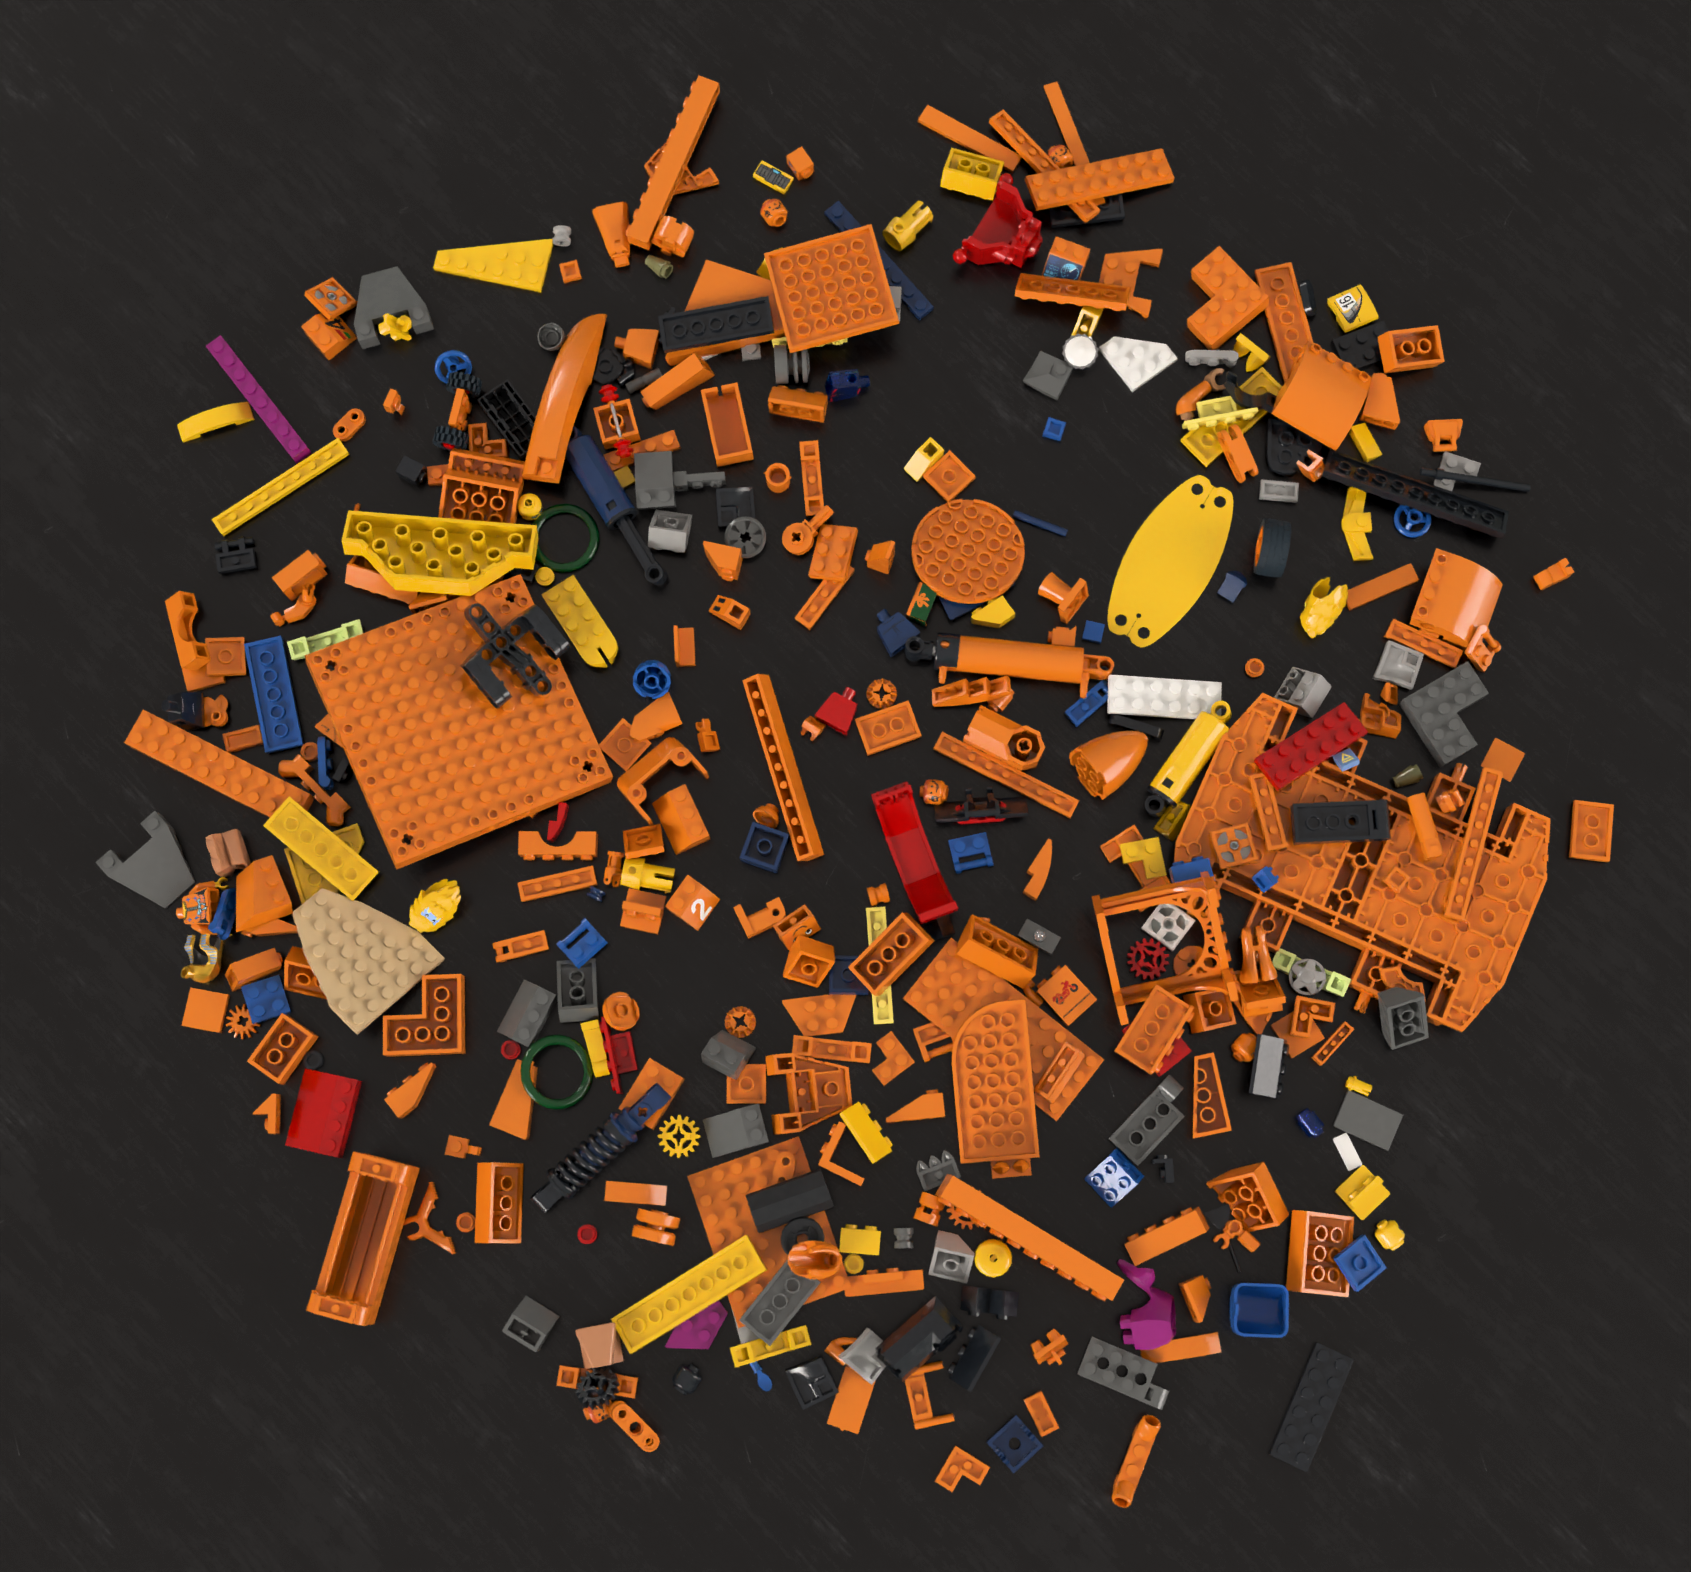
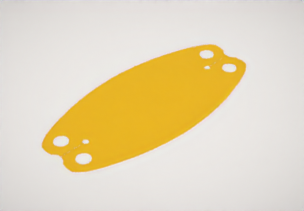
M1197 475L1178 486L1149 515L1132 539L1114 581L1107 618L1108 627L1111 632L1117 635L1125 634L1130 637L1134 645L1140 648L1146 647L1166 634L1190 610L1211 580L1227 541L1233 514V496L1228 489L1223 487L1216 488L1211 485L1210 480L1206 477ZM1194 484L1202 485L1203 492L1200 495L1192 493L1191 488ZM1218 496L1224 497L1226 500L1225 506L1221 508L1215 506L1214 499ZM1204 504L1205 508H1200V505ZM1138 613L1141 614V617H1140V618H1137V617H1136V615H1137ZM1119 614L1127 618V623L1123 626H1119L1115 622V618ZM1142 627H1146L1150 631V635L1146 639H1142L1138 635V630Z

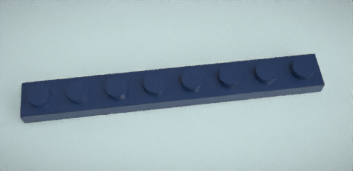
M839 200L824 212L825 216L840 232L862 227ZM878 245L889 286L902 287L901 301L920 321L934 309V306Z

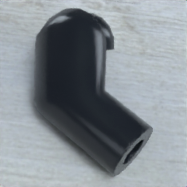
M631 359L623 361V374L616 378V382L620 387L634 377L635 366Z

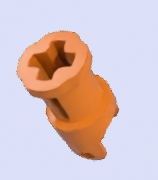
M608 851L607 855L609 858L604 871V883L608 885L612 880V886L618 887L622 875L621 862L624 853Z

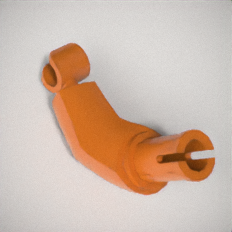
M308 582L303 584L302 594L299 596L296 604L284 610L283 616L280 612L271 614V619L276 626H282L285 620L288 623L304 619L311 612L316 603V597L314 596L315 585L309 582V588H307Z

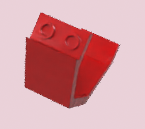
M906 781L871 794L889 850L920 924L958 911L956 901H953L923 830L913 799L911 785Z

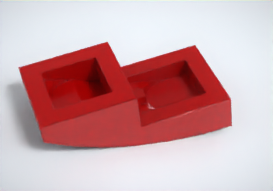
M559 802L557 821L549 820L547 840L550 843H554L564 827L569 808L567 803Z

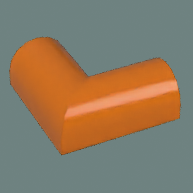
M487 423L468 424L469 451L509 458V447L506 439L488 440Z
M1296 996L1290 1035L1310 1038L1313 1019L1332 1023L1335 1003Z

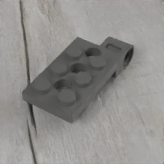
M1170 1074L1108 1138L1136 1166H1139L1185 1117L1170 1103L1184 1089ZM1159 1105H1167L1169 1109L1167 1115L1159 1114ZM1147 1118L1155 1121V1127L1152 1130L1147 1129L1144 1125ZM1135 1132L1142 1136V1141L1139 1144H1134L1131 1141V1135Z
M1091 1337L1077 1373L1078 1375L1160 1410L1163 1409L1169 1394L1168 1390L1151 1383L1158 1364ZM1101 1357L1109 1360L1108 1368H1099L1098 1360ZM1124 1365L1127 1367L1128 1374L1125 1377L1117 1375L1116 1369L1118 1366ZM1138 1373L1146 1375L1147 1382L1144 1385L1136 1383L1135 1377Z

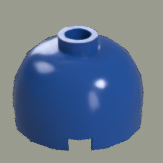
M657 660L642 662L636 668L633 675V686L636 692L645 698L648 696L652 697V699H657L664 696L671 684V674L668 667Z

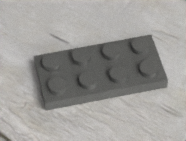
M787 1259L739 1321L771 1346L821 1282L817 1279H809L794 1274L788 1265Z

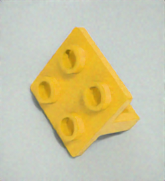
M1361 1165L1335 1190V1193L1361 1220H1364L1390 1195V1192L1382 1185L1384 1181L1379 1176H1374L1364 1165Z

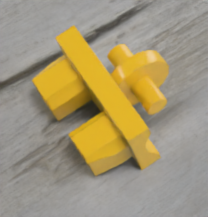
M388 313L383 315L384 321L378 324L380 334L386 336L390 333L391 338L395 341L401 338L406 341L412 339L408 333V330L412 327L411 319L408 316L403 315L397 318Z

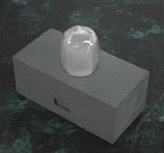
M1026 919L1017 938L1050 956L1061 939L1060 936L1029 919Z

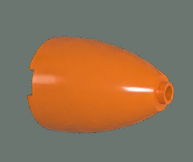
M1119 731L1105 734L1072 750L1069 754L1070 763L1072 766H1076L1077 773L1079 774L1077 778L1092 796L1096 797L1098 795L1103 800L1116 791L1133 774L1145 754L1148 738L1143 732Z

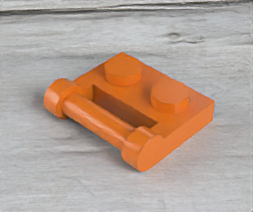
M1480 625L1464 653L1478 671L1485 673L1487 667L1492 662L1494 654L1501 650V644L1494 640L1486 625ZM1483 638L1489 644L1488 647H1486L1482 642Z
M931 1022L913 1029L925 1063L930 1061L931 1058L952 1051L955 1041L953 1038H951L952 1043L927 1051L925 1046L950 1037L934 1023Z

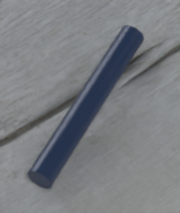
M1017 510L1013 514V517L1066 537L1068 529Z

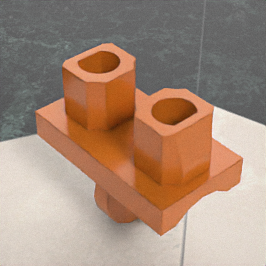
M1053 1329L1046 1335L1051 1342L1044 1347L1040 1340L1031 1344L1034 1357L1039 1365L1045 1360L1049 1365L1055 1361L1061 1365L1062 1361L1060 1358L1066 1354L1063 1350L1068 1345L1066 1338Z

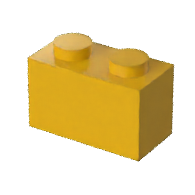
M846 1224L845 1228H841L839 1252L879 1255L881 1231H877V1227L865 1226V1230L857 1229V1225Z

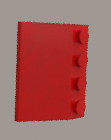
M305 1068L285 1145L343 1158L362 1081Z

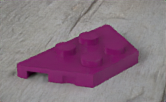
M718 1300L676 1326L665 1347L709 1349L728 1312Z

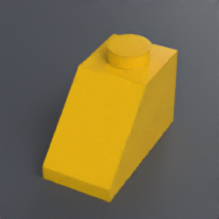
M1083 306L1072 335L1075 336L1079 333L1092 337L1104 308L1097 309L1093 306Z

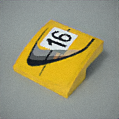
M1361 284L1327 299V304L1336 315L1337 323L1345 333L1379 318L1372 301Z

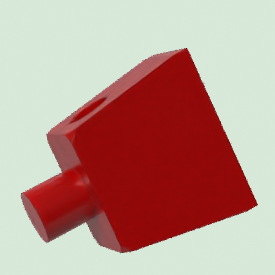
M849 687L845 688L842 695L833 692L816 712L815 719L847 736L857 710V704L852 701L856 692Z

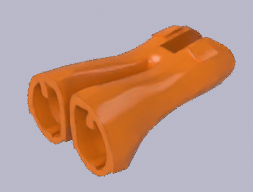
M1262 925L1254 926L1255 940H1252L1249 927L1242 928L1243 964L1240 973V982L1257 983L1259 982V976L1262 981L1277 978V971L1269 955ZM1255 951L1257 952L1259 961V976L1255 959Z

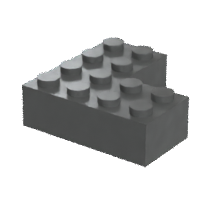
M1467 661L1404 698L1399 703V706L1441 768L1478 745L1458 713L1483 699L1489 692Z

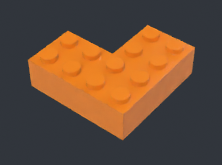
M1220 246L1191 269L1192 279L1211 299L1187 319V327L1208 350L1218 349L1269 306L1267 294Z
M462 974L422 975V1014L383 1016L384 1056L465 1054V976Z

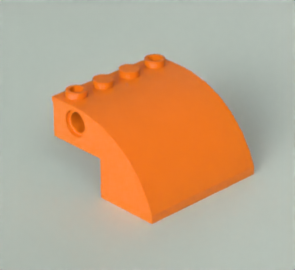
M1308 340L1296 356L1289 379L1278 391L1271 414L1336 451L1351 429L1364 404L1372 377L1365 371H1360L1353 367L1351 363L1339 359L1334 353H1329L1322 349L1319 344Z
M1436 548L1409 624L1443 635L1442 641L1459 649L1466 650L1477 628L1480 625L1488 627L1503 584L1493 573L1477 563Z

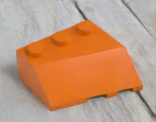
M273 855L253 861L236 876V932L293 913L292 902Z
M1265 1162L1231 1169L1206 1183L1210 1189L1213 1188L1219 1195L1217 1198L1222 1203L1225 1202L1226 1205H1230L1232 1216L1242 1223L1243 1229H1246L1248 1232L1279 1226L1289 1215Z

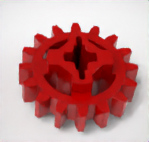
M1143 938L1142 944L1136 941V948L1133 946L1129 948L1132 953L1127 954V957L1131 958L1127 965H1132L1129 971H1136V978L1142 975V980H1145L1149 976L1150 981H1152L1154 975L1157 978L1161 976L1159 971H1166L1163 966L1169 965V962L1165 961L1169 954L1163 953L1166 947L1160 948V941L1154 944L1153 938L1149 942ZM1146 947L1154 948L1155 951H1149ZM1138 951L1139 961L1135 962V955ZM1145 955H1146L1147 957H1149V956L1152 957V960L1150 961V963H1149V962H1146V963L1144 962ZM1160 956V965L1157 967L1156 960ZM1141 968H1147L1151 972H1144Z

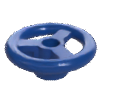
M450 350L442 353L437 358L434 369L437 377L447 384L451 372L466 369L464 374H471L472 364L469 357L463 352ZM456 356L462 358L465 362L460 363ZM442 361H444L445 367L448 370L446 377L440 370Z
M1400 505L1394 514V524L1401 534L1407 537H1419L1429 530L1432 521L1431 514L1423 512L1425 514L1423 516L1422 512L1415 508L1410 509L1409 506ZM1403 510L1407 515V524L1404 528L1400 523V514ZM1425 523L1421 530L1416 532L1409 531L1412 525Z

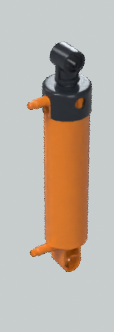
M943 632L937 633L936 645H933V641H925L917 636L908 638L905 643V656L910 661H918L920 659L932 660V656L935 657L934 670H939L938 678L940 684L945 683L947 671L998 676L1007 675L1008 677L1080 684V697L1086 698L1089 679L1106 680L1109 675H1112L1114 662L1110 657L1084 654V648L963 636ZM911 647H917L919 650L914 651V650H911L910 648H911ZM1101 666L1107 667L1108 670L1101 669Z

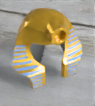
M201 934L199 946L200 949L206 952L207 956H204L194 948L196 935H188L184 949L189 956L191 965L185 966L182 969L181 977L185 979L191 978L199 983H207L214 980L221 969L224 940L217 938L213 947L209 944L210 935Z

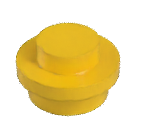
M548 567L540 568L535 575L536 581L542 586L550 585L555 577L553 571Z
M850 1254L845 1258L844 1267L848 1273L857 1274L863 1269L864 1262L859 1255Z

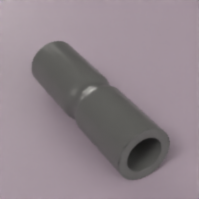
M656 368L642 377L626 383L625 386L629 394L645 387V385L653 383L662 374L659 368Z

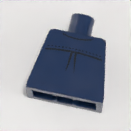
M884 609L877 614V617L882 622L877 627V632L890 657H893L905 648L908 638L912 636L920 637L921 632L900 612L890 616L887 610Z

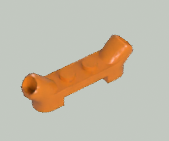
M300 754L293 760H282L278 766L280 776L300 777L303 780L301 784L308 791L312 789L316 793L313 797L320 804L324 802L327 805L326 823L329 826H341L344 824V813L351 808L350 805L338 793L335 792L330 797L309 775L314 768Z
M1144 1415L1136 1425L1120 1472L1115 1479L1112 1502L1119 1507L1127 1508L1132 1504L1135 1490L1152 1445L1161 1428L1159 1419L1152 1415Z

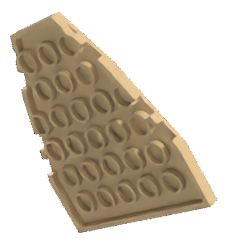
M323 888L292 913L297 926L298 936L301 939L304 955L314 976L316 975L319 981L320 988L328 1000L329 1007L357 1035L422 980V975H428L444 961V957L418 931L362 902L352 901L348 897Z

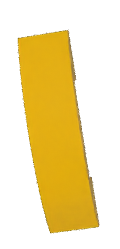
M240 402L201 412L180 422L177 426L184 443L201 437L200 434L233 423L236 425L254 420L249 402Z
M804 1325L781 1332L771 1346L760 1338L731 1347L730 1351L736 1368L809 1346L811 1342L807 1327Z

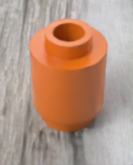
M1011 689V695L987 701L989 703L988 707L996 713L998 711L1003 712L1013 699L1014 691Z

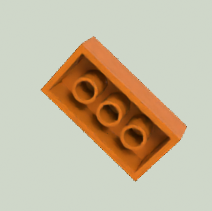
M902 912L848 968L874 996H880L934 940L909 913Z

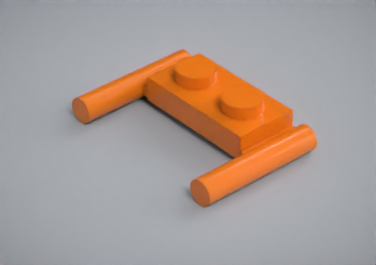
M942 1361L922 1365L905 1380L915 1430L954 1421L953 1413L933 1417L924 1373L943 1369Z

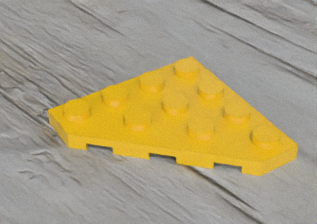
M358 823L332 832L359 854L364 844V839ZM289 847L284 849L302 904L322 888L337 894L340 892L339 889Z

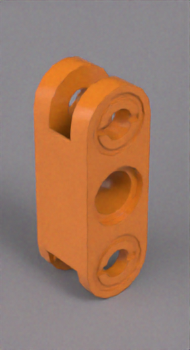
M1233 424L1228 427L1229 434L1226 430H1221L1217 433V438L1234 477L1239 483H1242L1246 480L1245 472H1249L1254 477L1258 475V468L1238 425Z
M616 1400L609 1406L610 1417L631 1439L646 1452L656 1450L660 1442L658 1435L625 1402ZM633 1422H638V1427L635 1430H630V1425Z

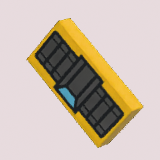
M763 160L753 174L754 179L784 195L794 180L792 176Z

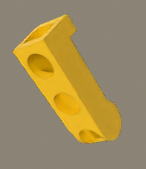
M598 1019L581 1023L596 1078L611 1074L607 1066V1060L609 1059L603 1047L604 1037L600 1031V1021Z

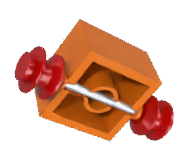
M611 384L604 385L599 394L604 396L601 402L607 405L593 408L605 450L618 448L615 455L620 456V458H627L634 451L633 448H629V445L641 440L630 399L615 402L619 398V395L614 393L617 387Z

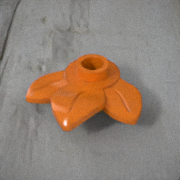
M222 694L216 700L204 697V727L210 725L221 727L227 723L228 715L226 709L228 707V700Z

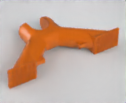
M429 1182L417 1215L408 1217L404 1221L403 1225L413 1222L419 1225V1231L407 1236V1238L414 1241L424 1237L451 1254H455L451 1237H446L443 1230L438 1232L429 1225L428 1216L431 1209L435 1208V1200L439 1198L437 1197L434 1183Z

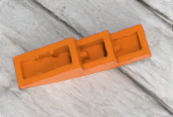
M1006 675L990 681L987 677L972 682L963 679L932 689V705L934 707L974 704L1011 695L1010 678Z

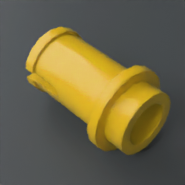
M1349 1076L1345 1084L1348 1090H1354L1365 1096H1369L1368 1092L1372 1090L1371 1084L1358 1080L1356 1076Z

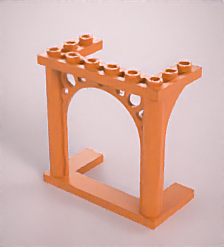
M1208 871L1200 872L1201 877L1103 899H1100L1099 895L1091 896L1121 1025L1129 1024L1125 1005L1146 1001L1156 984L1173 995L1198 990H1214L1227 994L1230 1001L1238 1000L1237 993L1241 992L1233 968H1229L1228 962L1231 961L1229 949L1225 950L1224 943H1228L1225 931H1221L1220 926L1224 925L1222 914L1217 912V907L1220 906L1219 900H1221V895L1214 876L1210 877ZM1186 896H1189L1186 903L1182 902L1181 898L1187 899ZM1196 897H1203V904L1199 908H1193V900ZM1159 904H1174L1192 912L1201 923L1204 931V947L1197 962L1190 969L1179 975L1120 988L1105 916ZM1206 908L1205 915L1207 916L1202 917L1200 913ZM1211 929V933H1206V930ZM1214 946L1212 949L1215 953L1208 952V948ZM1212 957L1217 961V964L1214 967H1209L1204 964V959ZM1202 967V969L1205 970V972H1203L1202 970L1197 972V968Z

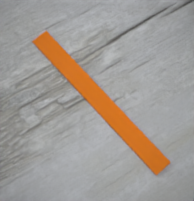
M1058 82L1044 85L1043 87L1068 150L1073 155L1074 165L1090 163ZM1104 197L1091 200L1096 206L1106 203Z

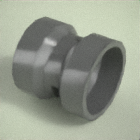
M894 1228V1235L897 1238L894 1242V1248H914V1242L911 1240L914 1234L913 1228Z

